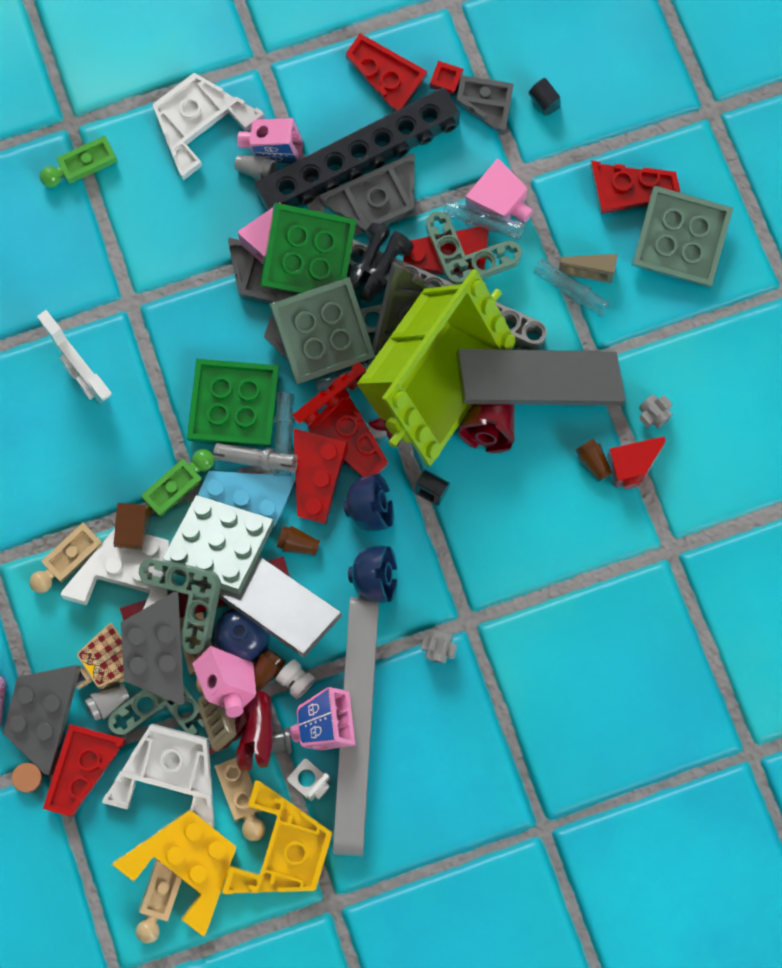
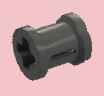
M289 727L285 728L284 731L273 732L271 753L286 751L288 754L292 753Z

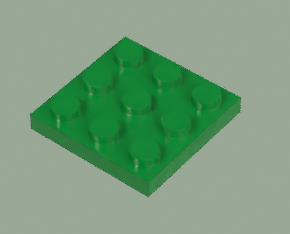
M275 203L260 286L300 294L347 278L357 219Z
M196 359L187 440L191 442L271 448L280 371L279 365Z

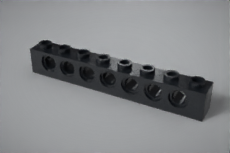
M445 87L254 182L256 195L266 212L273 208L275 203L294 207L308 205L317 196L347 181L361 177L364 172L372 168L374 170L381 168L388 160L394 157H402L410 149L418 145L423 146L430 143L435 136L441 133L447 134L452 132L459 125L460 112ZM426 117H433L436 120L433 122H426L424 119ZM410 129L412 132L410 134H403L400 131ZM379 141H387L389 144L386 146H379L376 143ZM355 153L365 154L362 158L353 157ZM335 164L341 166L339 170L329 169L330 166ZM311 176L318 178L312 183L305 181L306 178ZM287 188L294 190L289 195L282 194L281 192Z

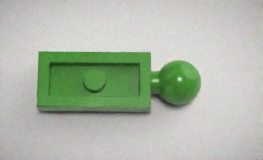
M103 136L57 157L56 159L60 167L47 166L43 168L40 172V181L44 186L53 188L65 176L68 183L71 184L118 161L106 136Z
M200 449L194 453L190 465L184 459H181L141 495L142 499L151 506L160 518L163 517L203 481L197 473L199 471H208L213 467V454L209 450Z

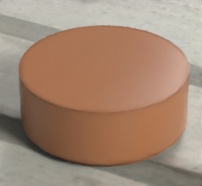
M31 763L20 764L12 774L14 787L23 793L36 791L43 781L41 770Z

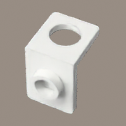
M304 759L287 778L288 782L311 802L315 797L317 799L322 798L330 788V785H328L330 781L329 775L322 773L308 759ZM304 770H310L315 774V782L309 787L302 786L298 781L299 774Z

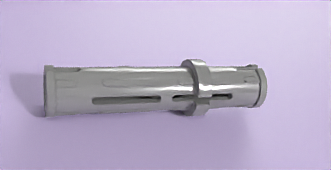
M217 443L214 447V453L219 454L214 455L216 461L221 460L262 467L265 471L277 469L291 473L296 471L298 462H293V460H298L297 455L278 453L271 448L259 450Z

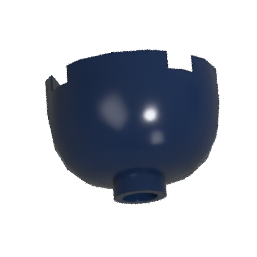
M380 474L368 475L356 480L347 493V501H344L343 506L346 516L350 517L353 523L362 530L380 531L388 529V527L393 525V502L391 500L387 503L385 492H390L385 479Z
M383 545L372 546L359 552L356 556L353 566H350L348 569V579L350 583H353L360 597L378 603L393 601L397 589V579H392V570H397V563L392 547Z
M234 608L225 612L218 619L213 631L214 645L217 649L250 662H257L261 652L265 653L271 641L268 632Z

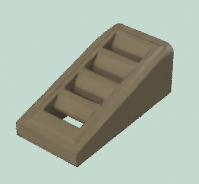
M618 254L561 257L558 273L612 283Z
M203 694L198 699L200 714L212 749L218 752L236 736L235 719L226 715L224 707L208 702Z

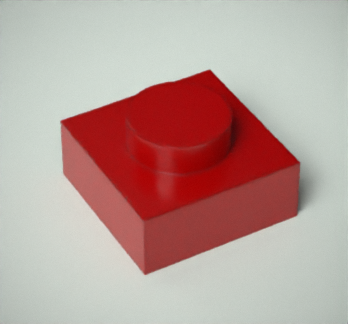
M438 61L429 83V88L437 91L445 87L449 95L455 96L461 75H463V68Z

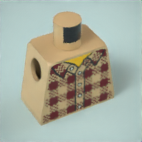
M111 622L77 653L78 658L83 664L76 685L79 690L92 681L101 691L125 682L122 637Z

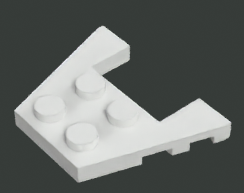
M196 73L190 75L152 104L183 181L202 167L201 161L187 146L192 140L228 113L245 132L252 128L254 120L265 118L264 113L258 108L254 109L248 106L242 99L234 98L225 93L222 88Z
M47 310L37 316L39 321L62 354L59 359L64 364V368L73 379H76L89 400L95 398L99 404L107 400L112 395L111 391L80 357L66 339L56 321Z
M114 529L62 590V598L87 606L94 586L99 579L149 593L144 608L154 604L169 595L168 589L144 583L139 576V567L144 560L150 558L163 559L170 545L169 540L146 534L142 550L114 547L113 544ZM154 566L148 568V572H151L153 576L166 574V571L155 570Z
M151 724L134 749L128 762L118 774L112 787L104 796L102 803L129 809L136 781H141L193 795L190 810L214 828L209 739Z

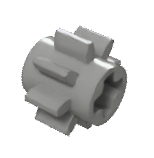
M653 394L640 405L639 409L642 414L639 420L647 428L655 425L659 429L673 416L670 412L673 403L665 395L657 398Z
M437 630L432 631L431 637L424 635L421 650L426 652L425 659L439 664H446L447 658L454 659L457 644L452 643L453 636Z

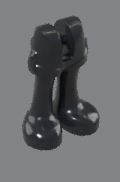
M371 223L366 229V236L369 239L367 249L360 262L353 264L347 273L355 294L361 284L366 283L360 299L368 303L378 293L382 292L386 286V279L384 277L396 256L406 257L414 250L413 243L406 236L398 231H394L390 237V229L379 223ZM390 237L389 243L375 268H371L379 249L386 244Z

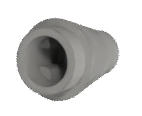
M238 155L234 168L236 171L260 180L276 172V161L272 160L270 156Z
M122 684L118 687L90 694V698L85 700V704L94 721L100 718L104 720L113 711L127 702L130 697Z

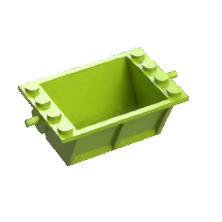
M472 269L462 284L424 289L357 383L377 415L387 421L385 425L393 434L388 442L389 445L396 447L400 440L406 443L411 442L424 463L430 467L435 459L439 457L442 449L473 405L463 404L456 357L458 349L511 350L516 342L515 336L510 331L505 318L496 305V301L502 292L494 289L490 295L485 282L477 270Z

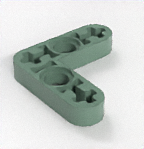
M437 211L427 217V234L446 280L459 285L464 282L471 272L470 269L467 270L468 263H471V268L477 270L480 277L485 279L518 266L521 261V247L514 241H505L465 256L448 215ZM434 221L443 224L444 236L441 238L438 228L433 227ZM450 243L455 246L456 251L452 255H445L440 250L441 246ZM505 250L515 253L514 259L510 260L508 256L503 257ZM494 254H497V259L500 258V265H496V257L494 256ZM480 258H487L492 266L487 270H481L476 266V262ZM455 268H458L460 272L464 271L462 278L453 275Z
M161 558L144 560L139 567V576L144 583L189 594L181 634V645L189 654L205 651L210 644L221 588L219 576L210 570ZM154 566L155 570L166 571V574L153 576L151 572H148V568ZM178 569L182 570L186 575V581L182 586L177 585L173 579V575ZM207 579V582L211 584V588L205 590L204 585L193 584L194 580ZM198 604L203 605L207 610V616L204 620H199L195 616L194 610ZM192 624L195 626H204V628L199 629L197 631L198 627H192ZM197 634L196 637L198 640H201V644L194 647V642L190 641V637Z
M184 685V703H191L194 707V712L189 718L179 716L178 708L181 704L174 702L171 706L169 704L171 700L143 689L113 711L108 719V726L116 735L121 737L128 736L167 707L186 733L198 735L199 733L193 724L189 729L186 725L194 722L201 714L198 704ZM144 697L153 700L154 706L148 713H142L138 710V702ZM132 706L134 713L140 719L136 721L134 717H131L126 722L128 726L126 729L121 727L116 729L115 726L118 724L116 719L119 716L125 719L131 715L127 709ZM203 719L197 720L202 728L206 729Z

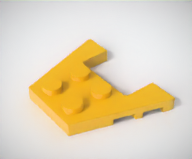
M255 780L248 806L275 814L277 816L261 872L257 874L230 866L222 893L316 891L333 832L259 780Z
M188 810L143 843L138 844L134 849L116 859L111 865L134 882L152 858L157 859L199 893V896L181 920L204 937L236 846L194 812Z

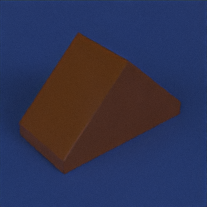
M117 503L114 547L142 550L152 515L151 506Z

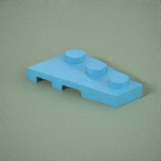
M208 471L198 496L271 518L274 521L273 529L276 530L296 484V476Z

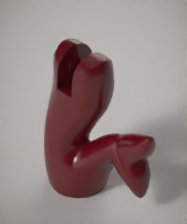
M256 691L255 697L243 708L244 712L235 720L236 736L219 750L221 751L231 745L232 742L241 739L236 751V764L241 771L252 769L253 753H255L256 762L260 768L268 767L272 752L273 719L271 697L264 691ZM210 745L209 753H216L217 751L213 750Z

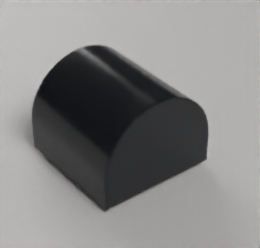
M542 78L529 90V96L545 116L561 108L560 96L546 78Z
M425 469L416 482L415 494L439 506L449 489L450 483Z

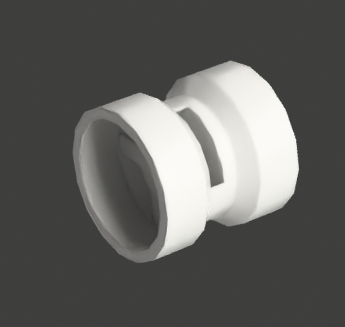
M293 659L281 670L275 680L281 686L289 688L290 694L297 700L309 690L316 678L310 672L305 673L301 669V664Z

